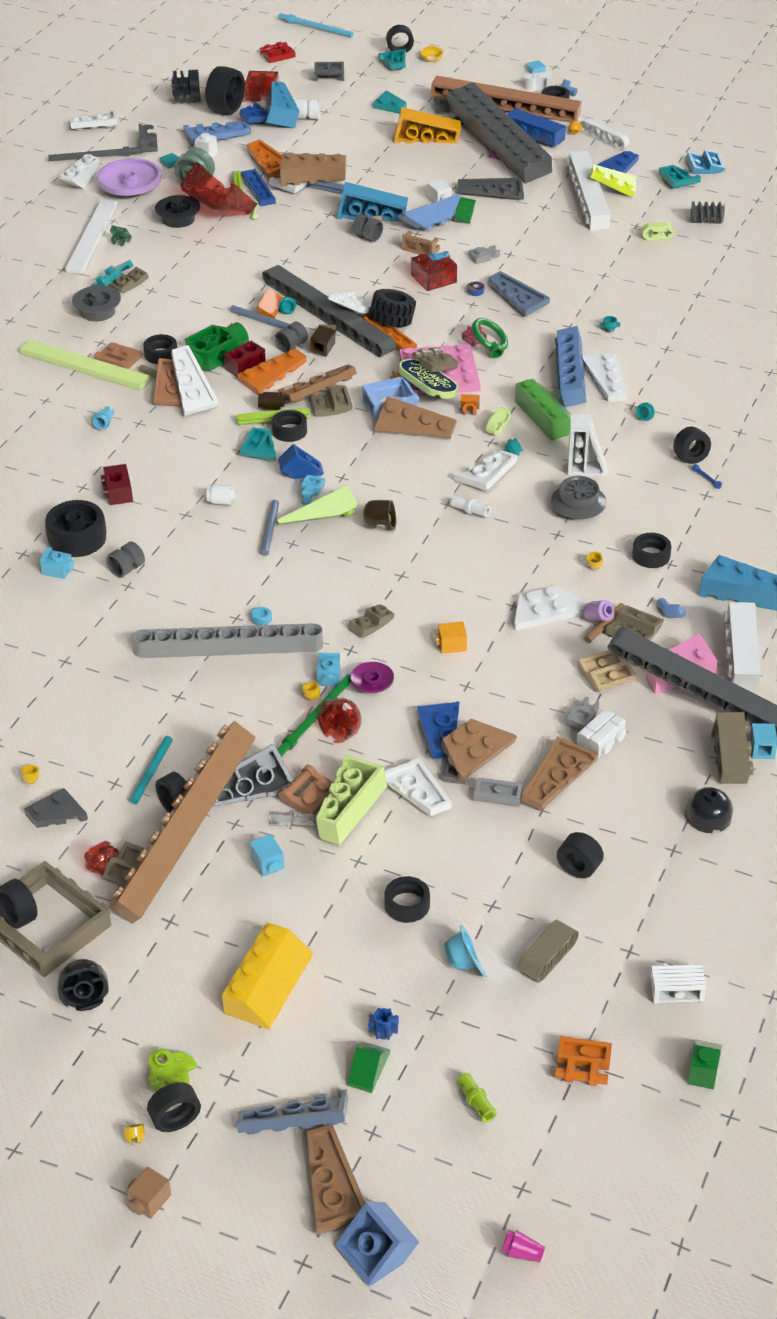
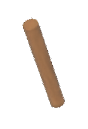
M623 603L618 604L614 608L612 619L601 621L584 637L585 642L591 643L616 619L617 612L625 607Z

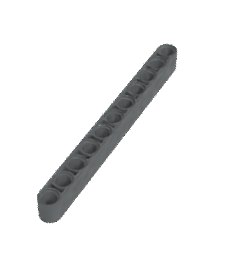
M280 265L262 272L263 280L268 286L285 297L293 298L297 305L328 325H336L337 331L377 357H382L396 349L395 341L391 336L349 309L329 300L327 295Z

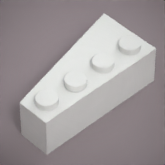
M729 602L728 611H724L723 617L725 641L727 644L726 659H729L728 677H731V682L739 686H758L761 677L755 603Z

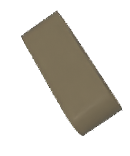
M557 919L554 920L522 955L517 966L518 970L538 982L543 981L575 945L579 932Z

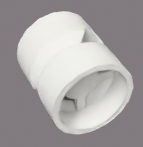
M297 98L296 105L300 111L298 119H306L307 116L309 119H319V99L307 101L306 99Z

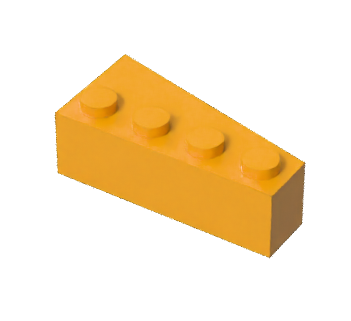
M401 107L394 133V143H457L461 131V121Z

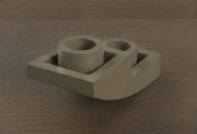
M135 267L127 275L122 273L110 285L120 292H126L142 284L149 276L147 272Z
M379 604L366 608L364 616L349 620L348 628L363 638L385 626L394 618L395 614L388 610L386 606Z

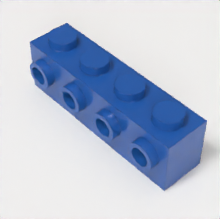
M517 108L507 113L536 142H542L550 147H555L565 140L566 126Z

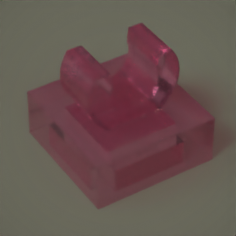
M479 325V330L485 339H487V334L481 331L482 327L481 325ZM468 326L467 331L462 332V339L471 346H475L479 342L472 332V327Z

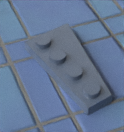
M347 1089L338 1091V1096L326 1099L325 1094L314 1096V1100L302 1104L299 1100L288 1101L279 1109L275 1105L241 1111L236 1123L238 1133L257 1134L261 1130L270 1129L273 1131H283L288 1127L297 1126L305 1129L316 1124L337 1125L345 1121L348 1103Z

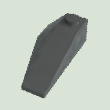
M271 744L243 759L212 807L276 796L283 788H287L294 780L275 745Z

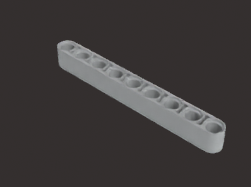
M315 623L138 630L133 634L135 655L140 658L316 652L323 648V629L319 624Z

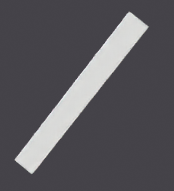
M100 201L66 266V273L83 274L117 207V201Z

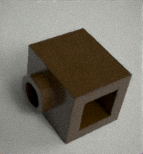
M319 325L311 337L310 351L327 357L335 344L336 330Z

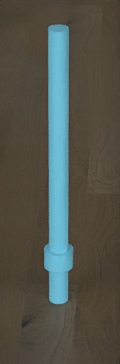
M279 14V19L287 20L288 23H298L351 38L354 35L351 31L298 18L296 15Z

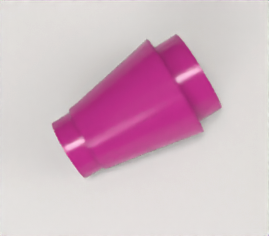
M517 1229L515 1232L508 1230L501 1252L508 1254L507 1257L540 1263L545 1246Z

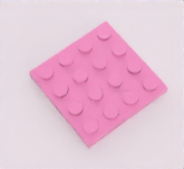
M470 344L436 347L437 349L441 348L443 353L452 355V358L459 362L457 369L440 371L458 384L457 393L481 391V384ZM433 347L400 349V360L413 359V352H417L419 349L429 350V348ZM411 383L412 390L418 396L428 395Z

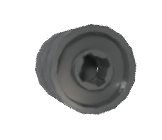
M359 214L354 219L352 230L356 235L371 241H377L383 233V223L365 214Z
M295 321L275 334V343L282 352L286 353L308 340L307 330L304 325Z
M129 541L121 546V550H115L107 555L106 562L111 572L115 576L122 578L130 573L132 569H136L144 564L145 556L142 549L135 542Z

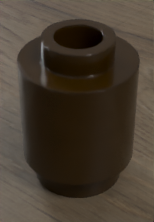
M263 392L258 395V408L276 411L285 407V396H282L281 392Z

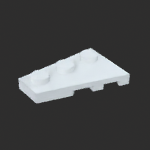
M110 110V114L100 112L94 117L83 115L70 118L71 129L82 130L86 127L97 129L99 126L114 127V125H117L116 110Z
M420 758L385 771L387 785L428 815L433 816L451 809L450 799Z

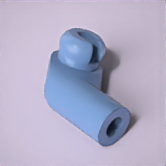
M564 79L561 86L567 88L571 95L576 96L578 89L569 86L571 82Z
M660 598L656 602L661 612L667 618H682L686 614L684 607L679 604H669L665 598Z

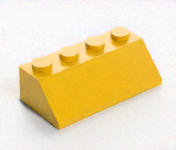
M266 922L222 994L224 1014L270 1030L311 960L313 952L290 929Z

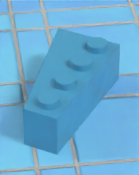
M718 555L702 576L699 597L707 598V595L717 596V600L725 601L728 598L742 603H755L759 608L777 611V575Z

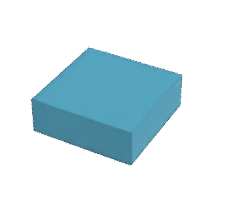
M539 60L526 63V68L531 73L546 71V66Z

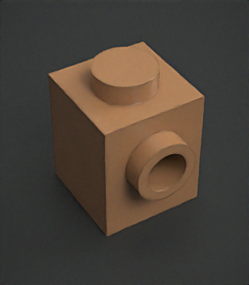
M148 1166L138 1178H134L129 1183L126 1190L130 1209L138 1215L143 1214L150 1219L171 1196L169 1179Z

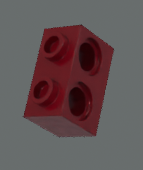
M252 340L224 354L225 370L237 378V374L246 369L266 362L265 349Z

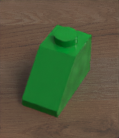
M696 1039L689 1072V1085L714 1090L722 1045Z

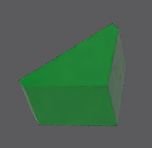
M367 1042L356 1046L347 1085L372 1093L389 1057L390 1049Z

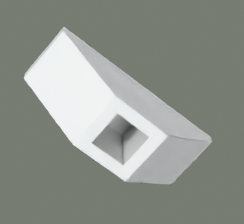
M91 154L84 155L59 175L60 179L71 186L86 188L93 182L100 161L99 157L92 156Z

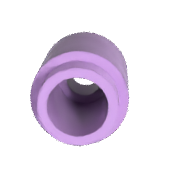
M609 600L591 601L584 606L583 615L590 622L609 621L614 615V607Z

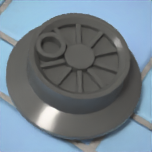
M108 286L87 287L78 291L72 298L73 306L81 311V316L88 321L94 322L111 318L116 312L115 307L121 301L120 293Z
M572 476L563 480L560 488L552 494L551 504L559 514L565 517L588 519L603 512L606 507V497L599 490V485L595 480L585 476Z

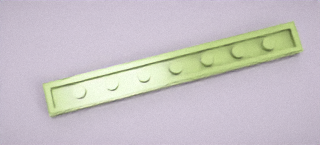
M29 340L20 348V352L23 355L141 390L150 382L149 375L34 340Z

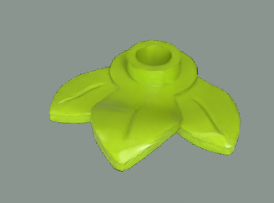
M156 1049L150 1054L148 1059V1065L151 1069L148 1081L155 1092L168 1084L176 1082L189 1084L188 1071L195 1069L197 1063L187 1053H171L166 1049ZM163 1058L166 1062L160 1063L157 1059Z

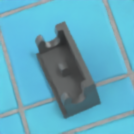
M315 62V81H318V76H341V81H344V62Z
M138 124L142 153L158 152L156 133L147 132L148 129H154V126Z

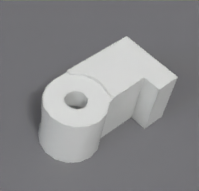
M552 72L525 75L526 90H543L545 87L552 86Z

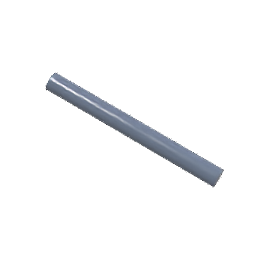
M232 305L230 308L231 312L282 329L290 325L289 323Z
M272 500L261 550V554L267 556L270 551L279 507L278 500Z

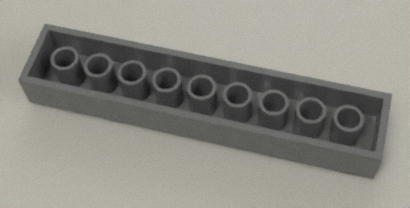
M474 82L447 93L449 109L491 151H494L502 162L519 178H522L525 184L552 173V156Z

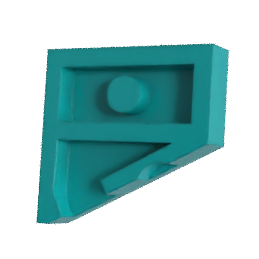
M405 49L378 53L379 60L391 70L406 68Z
M389 91L383 92L373 102L374 109L400 114L401 107L407 108V102Z
M675 165L659 168L658 174L673 188L701 182L700 175L691 176L689 171Z
M128 260L115 267L113 265L107 267L104 270L105 273L98 275L95 278L96 281L91 286H107L121 276L122 271L132 268L134 266L132 261Z
M252 427L240 448L241 455L276 461V451L274 450L271 431Z

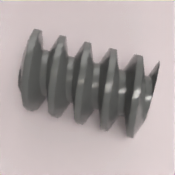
M694 201L691 202L690 220L693 218L694 222H697L698 218H700L703 223L706 218L707 222L710 223L711 218H713L714 223H716L717 219L720 218L721 223H723L725 203L722 206L721 202H718L717 206H715V203L711 202L709 206L706 201L702 206L701 201H699L696 206Z

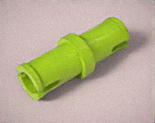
M469 1073L460 1075L457 1078L458 1080H456V1084L465 1094L468 1105L474 1107L483 1122L492 1121L495 1115H497V1111L486 1098L487 1093L483 1088L478 1087Z

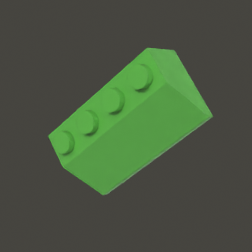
M533 379L516 383L515 402L551 440L570 434V418L572 414L547 388Z

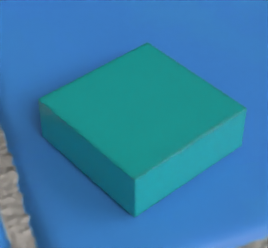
M174 153L159 157L160 163L168 168L174 167L176 161L180 158Z

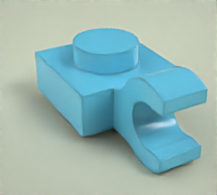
M311 475L305 477L301 484V494L304 496L302 504H310L313 495L321 493L325 486V478Z

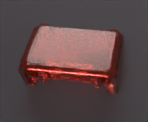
M197 161L181 183V190L217 213L248 215L257 205L236 184L231 182L229 188H224L223 183L217 180Z

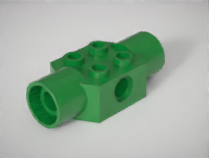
M235 322L227 327L210 325L185 338V346L189 345L201 370L206 371L214 370L224 364L225 353L249 342L248 333L239 322Z

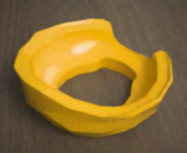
M428 46L423 48L420 54L425 61L436 62L441 59L444 52L439 47ZM428 56H436V58L428 59Z

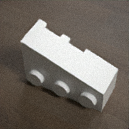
M571 415L568 475L606 476V461L590 415Z

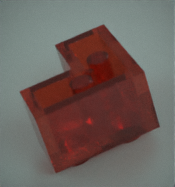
M249 70L245 82L246 101L258 102L261 101L263 94L268 95L271 82L279 81L278 71Z
M426 253L419 254L411 258V276L426 291L457 283V264L450 257L433 261Z

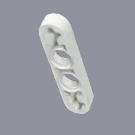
M589 118L580 122L582 126L581 132L618 150H623L629 146V138L621 132ZM608 133L611 135L612 140L609 139Z

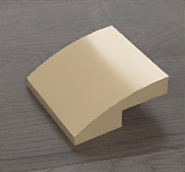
M609 650L581 658L577 663L583 675L598 692L637 680V676L630 663L615 656Z

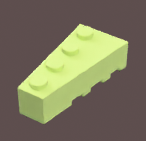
M344 755L342 759L343 764L336 773L337 778L329 788L330 793L324 799L316 817L320 839L337 845L344 841L386 789L387 782L384 766Z

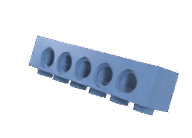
M574 326L557 330V338L554 339L557 357L556 371L559 400H563L565 407L586 403L582 339L579 328Z

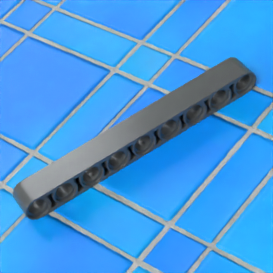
M620 627L616 630L607 646L608 650L615 656L725 712H744L745 721H749L751 725L752 723L775 724L777 736L776 704L626 628Z

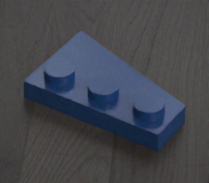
M624 151L597 164V166L627 173L639 160V155L631 151Z

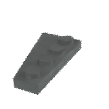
M522 178L458 179L459 193L524 199Z

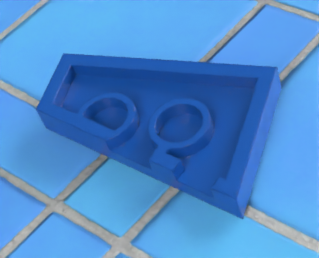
M460 702L417 706V716L432 759L448 757L441 747V742L443 738L457 729Z

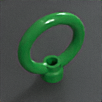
M486 318L474 320L472 332L477 341L489 349L491 358L501 357L504 350L508 347V338L503 329L495 322ZM479 325H485L494 330L501 339V345L496 341L489 342L479 330Z

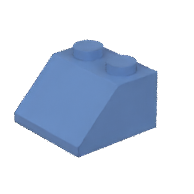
M366 1202L335 1246L366 1284L372 1286L404 1264L419 1241L386 1202Z

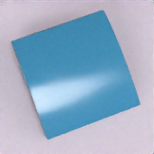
M704 149L702 155L688 152L686 155V160L692 173L714 174L725 171L724 163L718 152Z

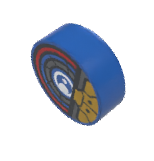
M470 282L467 285V292L472 296H480L484 293L485 286L481 282Z

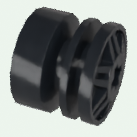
M198 69L188 70V77H184L183 70H180L181 77H177V71H173L171 83L175 103H179V96H182L184 103L186 95H189L191 102H200Z

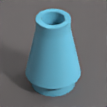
M107 406L93 415V424L96 428L106 429L109 427L114 415L113 408Z

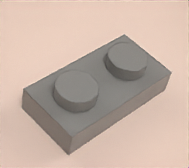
M478 778L474 800L520 806L523 783Z

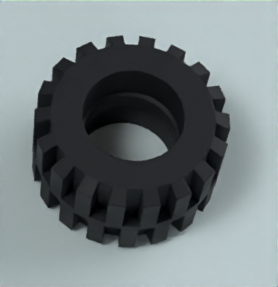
M376 290L373 294L369 314L381 324L391 327H406L412 323L416 300L399 290Z

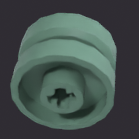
M197 147L190 148L176 161L174 166L177 180L186 188L193 190L203 186L215 172V163L208 152Z

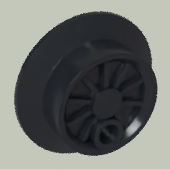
M186 195L165 197L155 205L157 215L162 217L163 223L166 226L172 228H182L191 225L195 221V214L200 210V202Z

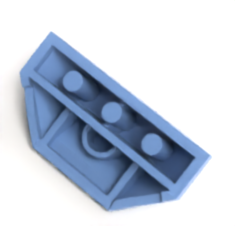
M460 194L398 214V218L416 229L423 228L424 231L433 228L435 223L438 226L445 224L447 219L453 217L460 200Z

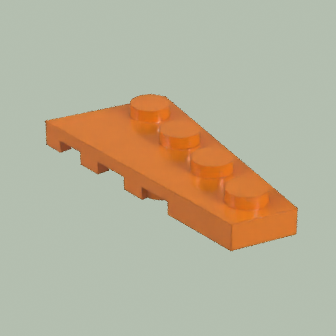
M260 139L247 144V150L269 179L280 174L282 154Z
M296 348L289 350L282 355L237 374L238 381L256 395H259V393H263L265 388L270 389L273 387L275 381L284 379L286 373H292L307 362L306 355Z

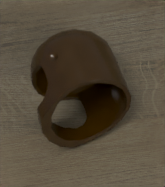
M368 501L363 510L365 524L370 528L384 525L387 530H395L397 519L393 501Z

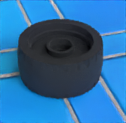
M217 66L210 73L206 83L205 99L207 106L218 113L234 114L241 106L244 98V76L241 71L234 68Z
M69 500L56 505L46 515V536L53 551L71 554L72 558L84 557L93 554L105 544L106 522L103 511L97 504L85 500Z

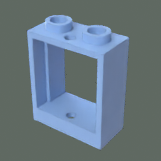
M403 376L362 385L363 402L374 420H378L385 402H380L379 399L386 398L387 396L402 395V398H397V400L415 406L419 403L417 393H414L411 383H408Z

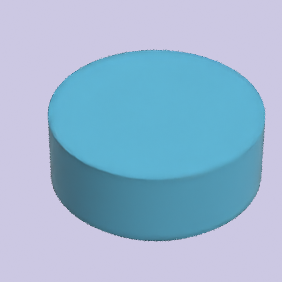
M266 607L253 609L251 611L252 623L254 625H268L272 621L271 610Z

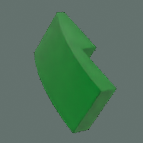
M460 197L454 221L470 224L476 200Z

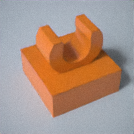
M461 394L463 415H466L467 409H472L473 415H476L477 409L480 408V395Z

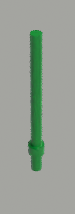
M347 674L292 734H288L282 740V744L277 748L281 757L288 750H292L296 746L298 739L351 683L350 674Z

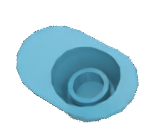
M462 924L460 932L452 936L444 944L447 959L453 967L460 970L478 967L482 975L487 978L476 956L471 937Z

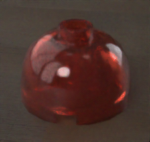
M342 697L330 699L321 704L320 708L322 709L321 714H318V722L323 734L327 738L330 735L336 739L333 741L334 743H343L358 733L362 718L355 703Z

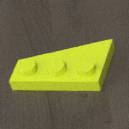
M594 164L591 167L590 178L631 197L636 193L635 176Z

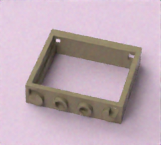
M44 861L19 880L28 887L32 895L48 884L91 919L48 952L44 953L15 928L11 927L2 919L0 914V942L40 975L46 977L111 926V912L105 907L104 903H99L95 900L89 891H84L78 887L72 878L68 879L57 867L54 868Z

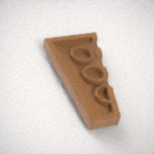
M348 364L326 372L325 377L323 375L310 378L308 383L297 382L292 384L293 388L284 390L283 387L278 389V392H281L286 400L297 403L302 401L303 397L307 395L313 396L318 394L319 390L323 388L334 387L339 381L344 382L352 379V376L357 374L354 366Z
M387 396L374 432L451 439L457 420Z
M557 736L524 790L521 802L542 810L598 759L599 753Z
M326 1125L307 1131L317 1236L350 1225L365 1204L333 1125Z

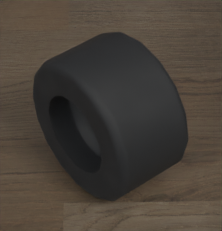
M694 426L686 427L674 439V452L687 463H699L708 456L711 450L710 437L699 428ZM696 440L693 448L689 450L690 444Z
M574 832L569 834L558 848L556 857L560 866L568 874L576 878L585 879L591 877L602 863L604 852L600 844L593 837L582 832Z

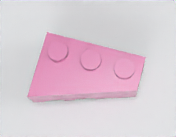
M700 633L669 649L716 674L717 659ZM647 672L646 680L655 694L678 689V687Z

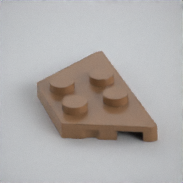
M470 719L443 738L441 747L444 753L447 754L451 767H455L458 773V781L462 782L516 741L517 736Z

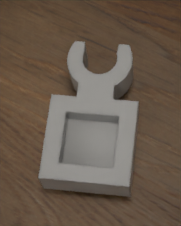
M496 245L490 246L487 249L477 247L469 250V257L475 264L490 261L491 257H500V250H496Z
M585 697L582 701V707L575 705L568 714L566 725L582 730L596 717V712L599 710V701L589 705V697Z

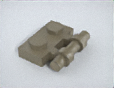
M441 348L419 349L417 352L412 353V358L418 359L420 361L419 365L430 372L457 369L459 364L457 360L452 358V355L443 353Z

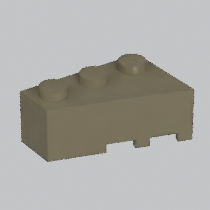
M718 712L716 714L711 736L716 738L714 753H717L718 758L716 765L720 784H747L750 775H753V762L749 761L751 741H747L746 735L749 734V721H745L744 712Z

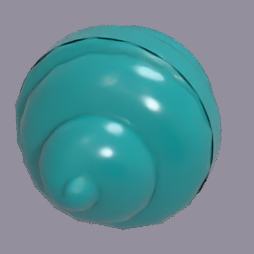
M284 297L279 302V309L284 314H292L296 309V302L291 297Z
M649 402L639 404L636 410L637 417L644 421L651 420L655 415L653 405Z
M510 438L507 440L503 451L519 456L523 449L517 438Z

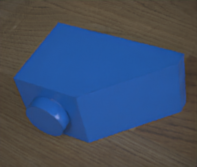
M292 444L278 458L280 471L294 479L305 478L307 475L322 476L324 474L321 462L295 444Z

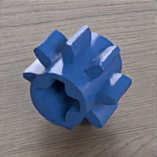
M377 1008L374 1015L369 1014L368 1032H374L377 1040H390L393 1033L398 1034L399 1016H393L390 1008Z

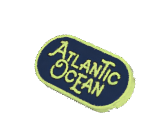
M406 359L400 362V375L426 394L434 397L435 395H440L442 399L456 396L458 384L442 372H430L420 366V361L416 359Z

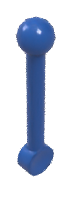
M694 464L692 466L694 472L700 473L712 482L716 489L722 487V482L715 481L702 471L699 465Z

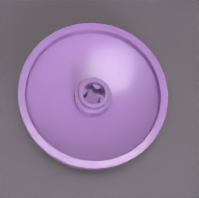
M126 158L110 162L103 166L97 175L98 184L104 191L122 196L149 192L156 188L162 180L160 167L152 161L140 158Z

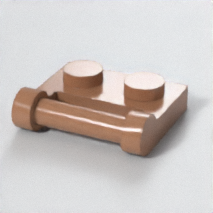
M113 342L94 355L96 360L130 369L142 357L140 350Z
M307 764L301 770L302 773L287 788H283L278 795L283 802L312 819L320 810L324 799L328 797L330 793L329 788L334 782L316 772L312 765ZM308 779L312 781L298 797L293 795Z

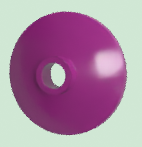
M380 662L362 663L356 666L351 673L353 686L366 693L382 692L388 689L394 681L392 669Z

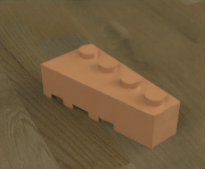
M282 153L280 168L281 187L286 186V183L301 185V182L309 181L310 184H314L320 180L334 182L344 181L346 178V155Z

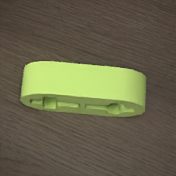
M668 222L646 223L642 227V234L647 240H666L674 235V229L672 224Z
M503 407L498 408L487 423V433L498 435L507 425L511 411Z

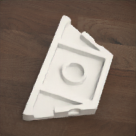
M351 290L330 292L328 297L329 300L336 302L340 306L352 309L358 315L367 314L370 311L371 302L363 297L355 296V292Z
M559 586L519 594L514 629L516 631L583 616V609L587 603Z

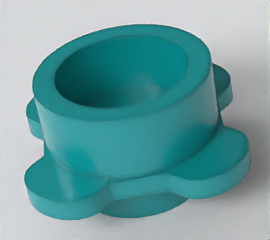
M614 316L604 317L603 322L599 324L606 331H614L615 328L621 325Z

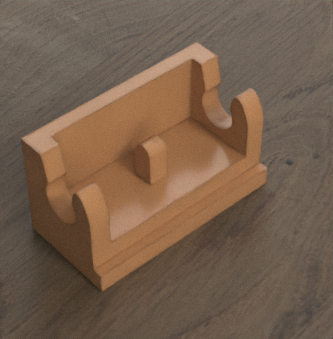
M407 231L402 235V250L428 256L430 253L434 252L436 254L440 250V245H436L439 238H434L431 241L411 235L412 231Z

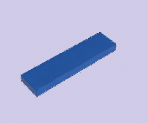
M256 169L241 172L242 179L260 206L276 204V198Z

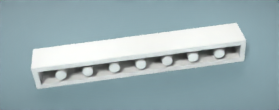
M588 150L569 151V158H566V166L569 167V175H571L572 183H574V190L577 191V199H580V207H582V213L585 216V223L589 225L590 230L610 229L611 214L600 183L590 178V169L593 164Z

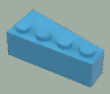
M281 81L271 82L267 95L266 123L295 128L300 111L285 83Z
M345 182L336 219L350 218V220H354L357 215L365 214L370 217L383 216V221H403L398 218V214L406 212L408 197Z

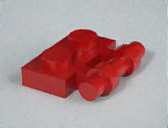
M280 41L276 42V44H267L259 48L260 53L264 54V58L269 63L296 57V52L288 46L287 42Z

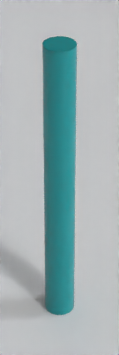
M170 736L164 737L130 798L132 804H138L173 741Z

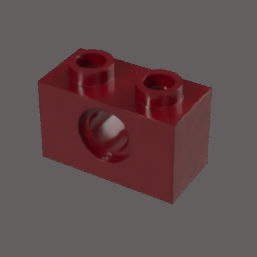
M119 464L103 467L104 475H101L104 497L109 498L110 505L133 502L127 465Z

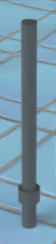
M129 146L121 149L48 155L49 161L81 159L86 154H91L95 157L130 156V154L142 153V147L129 148Z

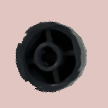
M704 787L698 789L690 796L685 815L689 819L690 826L698 831L713 833V830L720 829L721 832L731 823L733 815L732 802L722 790Z
M78 959L67 964L61 971L57 983L59 999L65 1006L75 1007L76 1011L92 1010L100 1006L104 1002L103 998L109 992L106 972L101 965L88 959Z

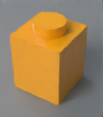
M463 621L438 624V633H435V644L440 646L442 654L467 651V633Z

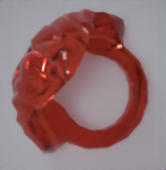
M108 841L101 842L85 852V867L89 871L102 876L107 862L110 861L111 857H117L119 850L114 848Z

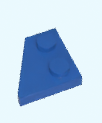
M257 102L253 104V107L249 105L239 112V116L249 124L253 122L265 123L267 119V111Z

